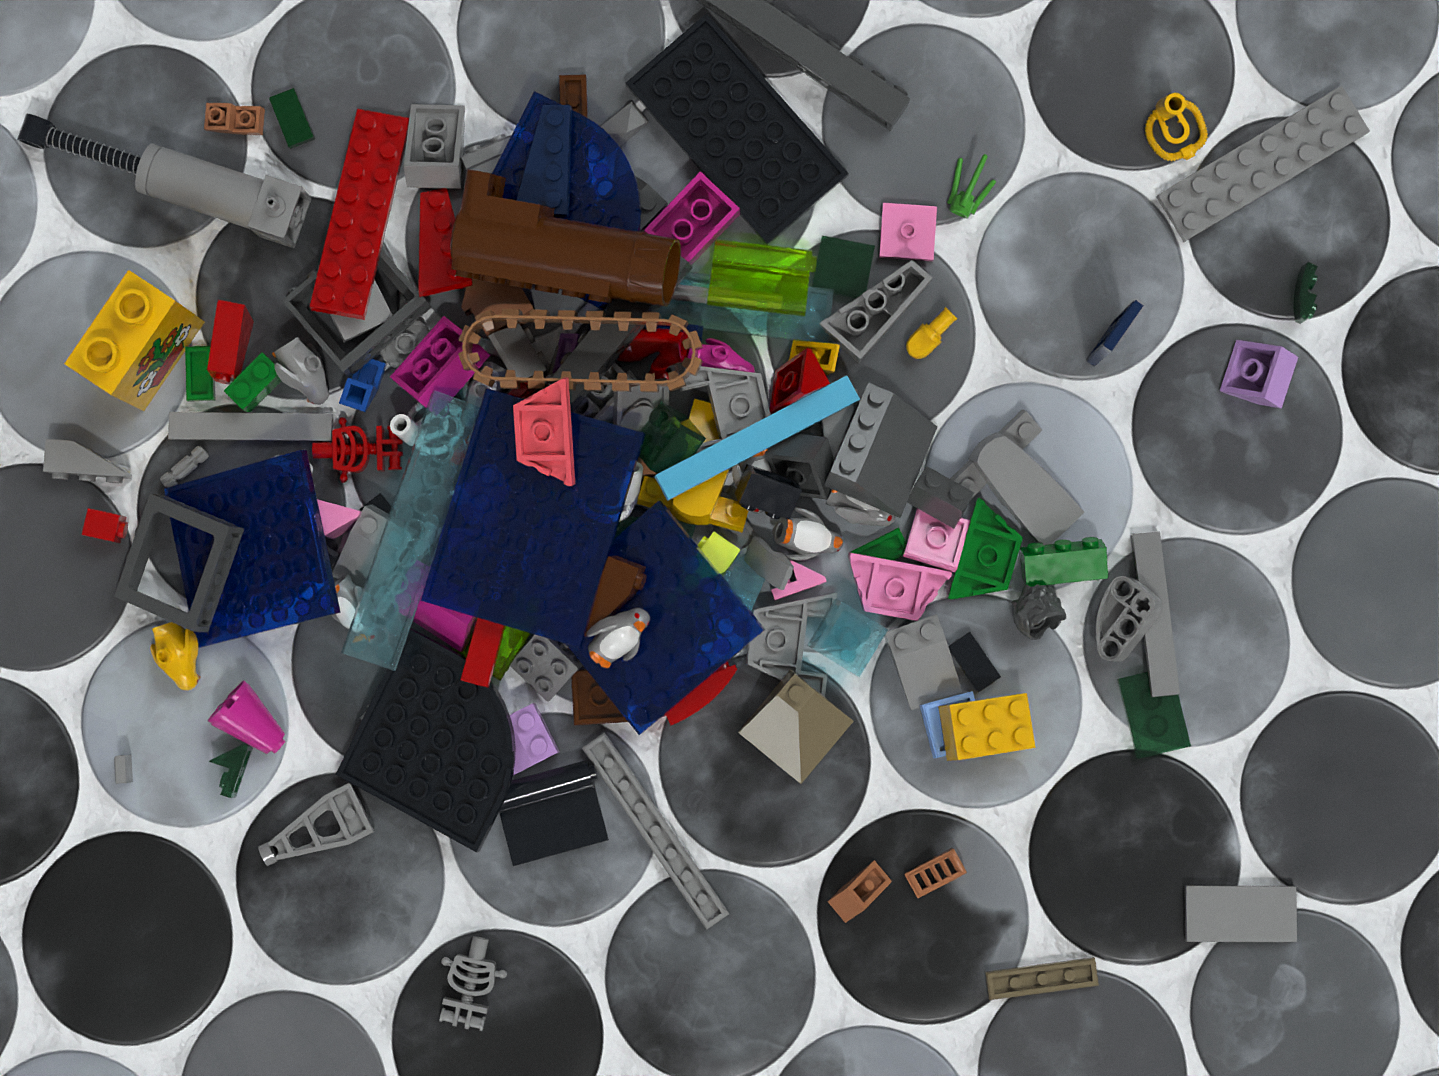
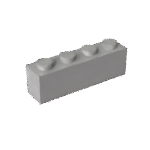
M911 260L854 301L839 309L835 314L820 322L819 325L836 344L840 345L843 351L859 364L930 284L932 277Z

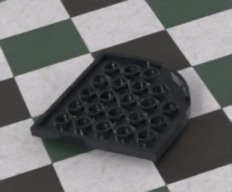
M407 628L335 775L477 853L481 850L512 782L516 746L511 718L505 702L492 681L489 688L461 681L466 662L464 656L412 628Z

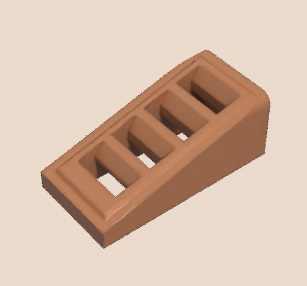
M950 848L906 872L904 875L916 897L920 898L967 872L954 848ZM947 858L950 859L955 868V871L952 873L944 861ZM939 863L946 876L941 878L934 865ZM928 868L936 880L932 884L924 871ZM918 873L921 875L926 885V887L923 889L920 887L917 879L914 876Z

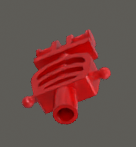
M340 417L338 423L341 428L332 430V442H314L312 444L313 459L333 458V469L342 471L339 477L342 483L347 482L348 472L360 473L365 470L370 460V454H377V470L379 472H385V457H389L390 467H388V470H402L400 457H403V452L398 451V445H402L403 441L391 431L390 426H387L389 439L384 440V427L376 426L377 443L370 444L369 438L363 429L358 426H346V418ZM353 432H357L361 435L363 444L357 443V439ZM344 434H348L351 445H347ZM384 445H392V452H384ZM363 454L362 461L358 466H355L357 463L358 455ZM347 455H351L349 463L345 466Z

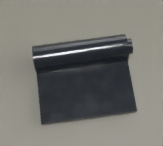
M584 760L512 780L499 814L513 866L609 840L594 785V780H598L594 764L589 765L588 761Z

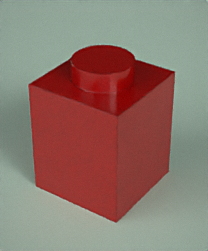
M88 508L82 535L121 543V539L126 537L128 531L127 517Z

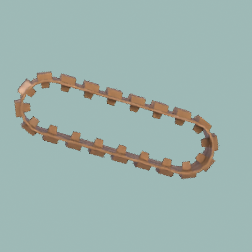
M502 309V315H495L493 311L489 310L476 315V322L472 323L470 327L465 325L458 340L463 342V351L458 353L464 370L474 371L473 379L490 387L493 386L495 381L500 382V387L503 389H520L521 383H528L529 389L542 390L548 387L549 384H553L564 377H569V390L576 391V384H584V390L603 391L604 385H612L614 392H631L632 386H640L641 392L659 393L660 386H668L670 391H674L687 386L685 379L690 374L697 376L703 362L698 358L697 351L703 349L697 331L689 332L686 329L688 322L672 314L669 320L661 319V314L658 312H642V318H633L632 312L614 311V318L606 317L604 311H586V317H578V312L573 310H558V316H550L548 310L530 309L529 316L523 315L520 309ZM501 321L507 322L508 328H517L518 322H534L535 329H544L545 323H562L563 330H572L573 323L590 324L591 330H600L601 324H618L619 331H628L629 325H646L647 332H656L657 325L671 326L670 334L677 336L682 330L688 335L689 338L682 341L685 350L692 348L693 353L691 359L685 357L681 364L687 368L684 373L678 375L676 370L668 373L669 380L656 381L655 374L646 373L644 381L628 380L627 373H618L616 380H601L599 372H590L589 379H572L571 372L562 371L561 378H544L543 371H534L533 378L516 377L515 370H506L505 377H492L493 369L485 366L480 371L475 364L480 361L478 352L472 353L473 344L478 345L481 337L477 334L482 328H485L486 332L494 329V323Z

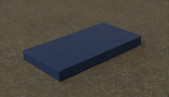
M1133 300L1114 319L1088 356V363L1095 367L1112 352L1144 305L1137 300Z

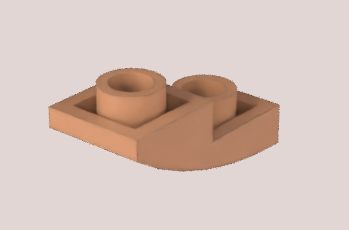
M206 103L204 130L229 134L263 135L265 109L261 106Z

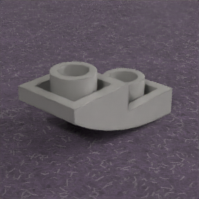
M753 536L744 561L764 580L779 590H784L792 576L794 566L783 553L773 551L762 537Z

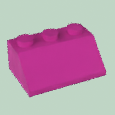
M416 559L401 583L396 611L463 653L472 639L482 600Z

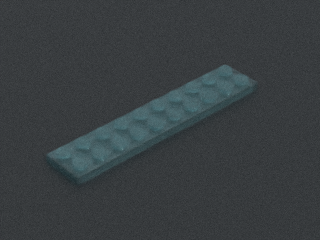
M432 391L341 653L396 671L486 409L439 391Z

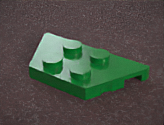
M977 498L959 564L947 599L950 600L1005 591L1009 587L1023 537L1016 530L1012 529L1001 516L987 506L981 498Z

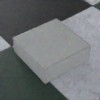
M115 756L116 784L133 782L132 756Z

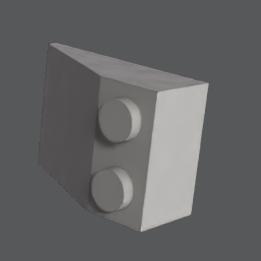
M411 104L404 157L407 187L461 189L463 160L461 156L464 155L465 106Z
M374 505L365 506L361 517L357 519L348 536L332 576L340 579L348 573L351 581L356 586H360L363 590L367 591L374 600L411 547L419 532Z
M937 614L883 633L910 710L920 708L919 705L947 698L962 692Z

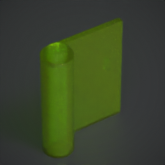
M715 239L707 305L805 316L810 272L816 271L817 256H812V250Z

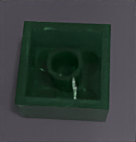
M661 401L658 407L651 412L645 426L636 433L634 439L638 441L635 452L651 471L658 474L695 455L706 438L685 414Z

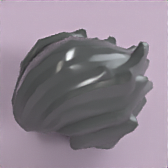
M1039 584L1034 587L1025 585L1019 599L1012 602L1014 623L1017 629L1031 640L1040 639L1047 628L1050 627L1054 630L1060 625L1062 620L1066 619V613L1061 606V600L1057 598L1054 589L1048 585L1047 587Z

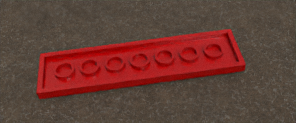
M357 109L310 302L311 311L365 320L406 147L409 118Z

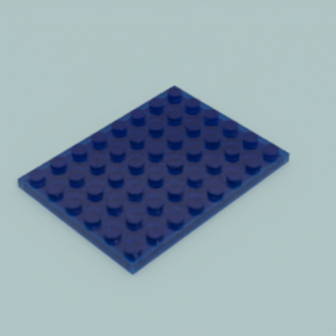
M486 388L420 601L581 648L601 576L610 554L643 445L645 433L571 412L575 484L567 486L564 484V481L552 475L547 476L538 472L535 467H528L517 461L513 405L524 399Z

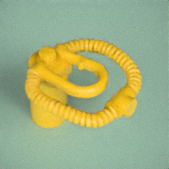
M1172 93L1160 99L1145 124V135L1148 144L1158 156L1167 161H1176L1182 158L1188 160L1196 156V151L1206 144L1205 142H1207L1208 138L1207 127H1205L1206 124L1202 113H1200L1201 111L1198 110L1199 108L1194 103L1185 100L1183 95L1179 93ZM1187 108L1190 112L1194 113L1197 125H1199L1200 136L1195 144H1189L1179 149L1175 153H1168L1162 150L1155 137H1153L1152 129L1154 122L1158 120L1163 136L1168 142L1172 144L1182 143L1188 138L1190 132L1189 124L1182 114L1184 109ZM1177 116V122L1181 123L1184 129V133L1180 138L1171 137L1168 132L1169 127L1165 123L1166 120Z

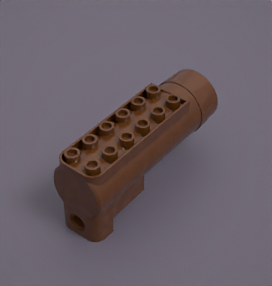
M467 169L462 204L456 216L451 235V269L456 270L455 276L480 280L482 275V281L506 284L508 279V285L532 289L533 284H536L535 290L559 294V289H562L561 295L585 299L586 294H589L588 300L611 304L612 298L623 299L632 303L642 302L664 307L670 304L676 289L680 270L681 246L678 239L648 234L646 231H631L553 217L554 208L503 198L505 177Z

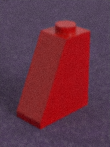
M218 300L207 370L211 377L214 378L213 380L218 383L230 384V381L233 382L242 371L254 323L244 304Z

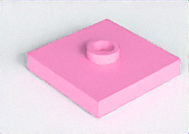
M883 203L879 258L933 262L937 206Z
M917 508L903 557L956 572L970 520L961 518L955 529Z

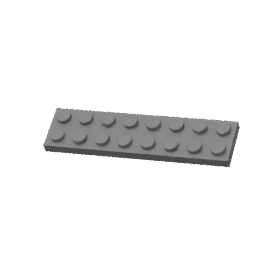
M1340 86L1161 192L1156 198L1183 242H1186L1368 134L1370 130L1343 86Z

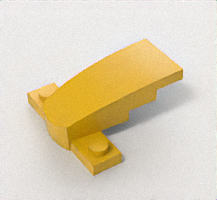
M694 399L679 462L695 455L693 445L719 439L711 403ZM730 469L669 501L664 496L656 479L644 476L637 500L639 505L668 512L676 519L688 524H712L743 533L749 511L741 507L738 501L720 496Z

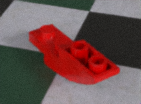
M728 662L713 667L715 673L704 677L703 672L688 677L689 683L684 685L688 695L683 697L680 692L667 697L668 703L657 707L655 702L640 708L642 714L637 715L640 725L642 726L667 716L671 726L698 712L710 703L729 683L737 671L736 665L730 666Z

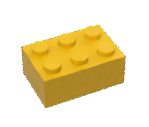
M1027 693L938 706L947 761L1036 748Z

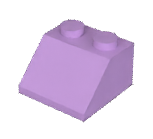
M1236 340L1220 391L1259 405L1282 408L1298 357L1282 346Z

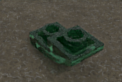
M1310 262L1301 267L1295 285L1294 317L1295 322L1299 324L1306 321L1307 318L1311 319L1317 309V304L1314 303L1317 295L1307 290H1312L1318 279V275L1315 274L1318 266Z

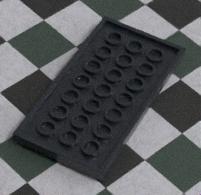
M707 13L625 83L626 87L702 173L740 208V216L767 246L849 175L846 169Z

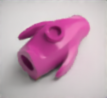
M707 338L705 340L707 344H702L703 349L697 351L698 358L703 361L701 365L703 367L755 373L754 366L750 362L743 359L729 345L722 341ZM692 348L689 350L687 358H692Z

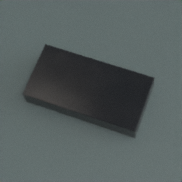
M968 632L948 646L950 653L977 692L982 691L1001 677L971 632Z

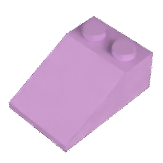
M532 703L510 715L516 746L513 776L560 752L536 703Z

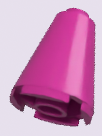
M243 680L227 696L228 698L216 708L207 721L212 726L265 754H268L270 751L275 754L286 742L282 739L285 733L250 684Z

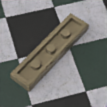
M1094 957L985 971L989 1000L1099 986Z

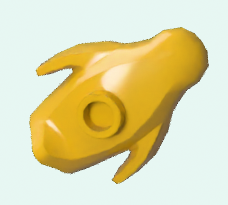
M173 622L152 628L155 644L150 646V650L156 664L181 690L189 691L195 688L201 678L196 673L199 644L195 633Z

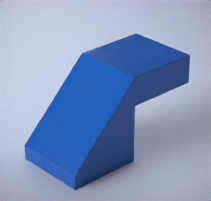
M371 359L352 376V379L347 378L339 404L366 412L379 389L387 364Z

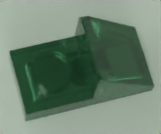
M242 744L209 761L229 768L228 772H224L221 777L219 787L222 788L220 795L228 798H235L237 796L253 749L252 746Z

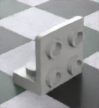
M552 619L532 637L512 660L510 667L546 701H550L574 673L586 664L590 659V655Z

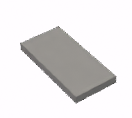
M1184 885L1186 942H1297L1296 886Z

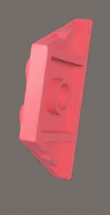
M564 377L513 405L516 456L518 462L528 467L533 466L538 472L547 476L552 475L564 481V484L567 486H573L575 484L569 377Z

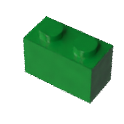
M261 352L224 392L243 411L250 413L281 382L275 371V363Z

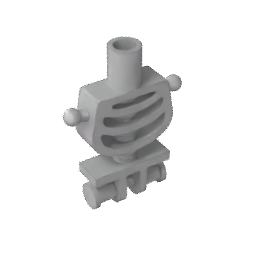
M473 936L469 955L457 954L454 961H451L448 957L442 958L441 963L444 966L451 967L447 976L448 983L453 989L463 994L462 1000L450 997L443 998L442 1004L456 1007V1010L453 1012L442 1008L439 1022L453 1023L452 1026L457 1027L458 1022L465 1023V1029L469 1030L470 1027L483 1031L486 1017L473 1016V1011L487 1014L489 1006L472 1003L473 996L489 993L495 986L496 977L505 978L507 976L505 970L496 971L495 961L485 959L489 939ZM458 966L467 970V974L460 971L458 969ZM490 972L489 976L477 977L479 976L478 973ZM454 974L459 979L465 981V986H461L460 984H458V982L455 980ZM489 982L488 987L475 989L477 983ZM461 1008L468 1010L467 1017L460 1016Z

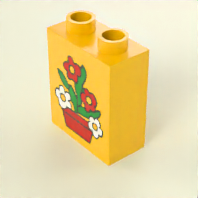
M128 270L64 364L108 394L145 411L184 354L185 347L190 345L205 321Z

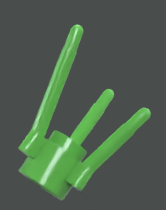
M986 154L982 156L966 192L960 191L957 195L963 159H958L951 195L947 202L950 204V212L966 219L969 218L970 214L975 215L978 206L995 185L996 181L994 179L991 180L974 201L975 197L971 193L988 158Z

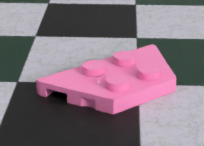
M852 552L848 554L862 610L865 612L918 621L925 612L926 606L938 595L937 592L944 582L952 576V572L948 570Z

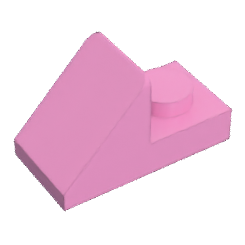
M789 560L794 566L792 571L796 581L791 582L789 579L784 590L774 588L771 590L774 601L824 584L827 581L825 576Z

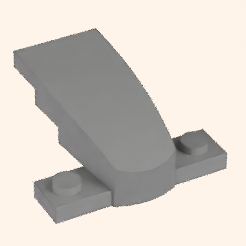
M1021 410L998 433L991 434L979 442L968 459L969 461L950 479L974 492L973 497L987 484L1000 503L1006 506L1021 527L1025 528L1037 543L1048 545L1060 537L1084 511L1036 461L1023 451L1042 429L1027 411Z

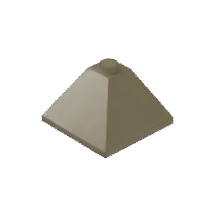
M790 669L738 733L802 784L854 721Z

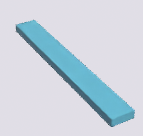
M845 376L656 474L654 477L667 501L858 402L860 398L848 376Z

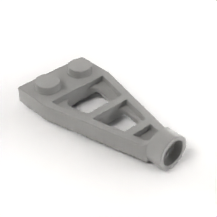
M348 783L324 795L270 842L268 841L258 846L263 861L269 866L280 859L349 845L375 831L352 783ZM329 810L334 813L340 825V831L336 835L322 837L317 834L314 822L321 814ZM302 826L307 827L312 842L299 848L293 847L289 836ZM273 846L278 849V854H276Z

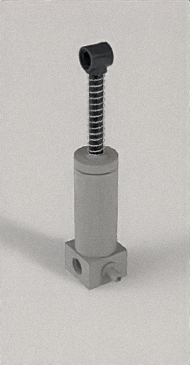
M28 113L25 115L17 138L20 142L35 148L44 149V147L49 148L52 145L55 149L66 150L67 153L73 152L74 155L79 154L80 157H86L88 160L93 159L94 162L100 161L101 164L106 163L107 166L113 165L114 168L119 167L121 171L133 172L136 175L135 188L138 193L251 229L260 238L291 248L296 246L312 200L311 196L302 186L265 175L263 180L153 143L147 146L140 158L138 155H132L131 152L129 154L125 153V150L119 151L118 148L113 149L111 146H105V144L100 145L98 141L94 143L91 139L88 141L85 140V137L79 138L78 135L67 134L64 130L62 132L58 131V128L55 129V125L50 121Z

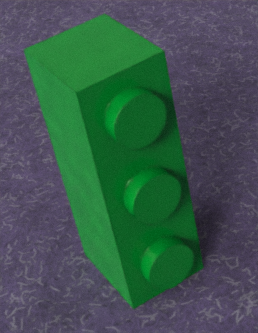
M1085 537L1082 541L1076 542L1058 540L1055 541V544L1048 545L1030 543L1027 547H1020L1022 579L1024 584L1030 587H1034L1037 584L1053 585L1108 579L1107 547L1102 539L1097 537Z

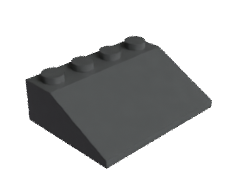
M868 382L824 486L901 518L937 426L894 393Z

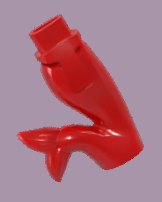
M656 328V332H647V329H642L619 356L617 361L636 362L655 352H660L652 362L648 373L655 374V379L666 378L669 380L667 368L676 363H682L684 358L688 357L689 349L685 350L682 341L688 338V335L680 331L675 336L669 333L670 329Z

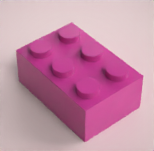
M699 172L644 231L648 234L678 239L681 246V257L692 265L740 215V208L703 173Z
M445 316L440 319L390 376L394 382L435 417L475 373L472 370H464L458 353L463 351V342L458 341L463 330ZM473 344L472 353L478 352L480 361L475 363L479 369L490 354L479 344Z

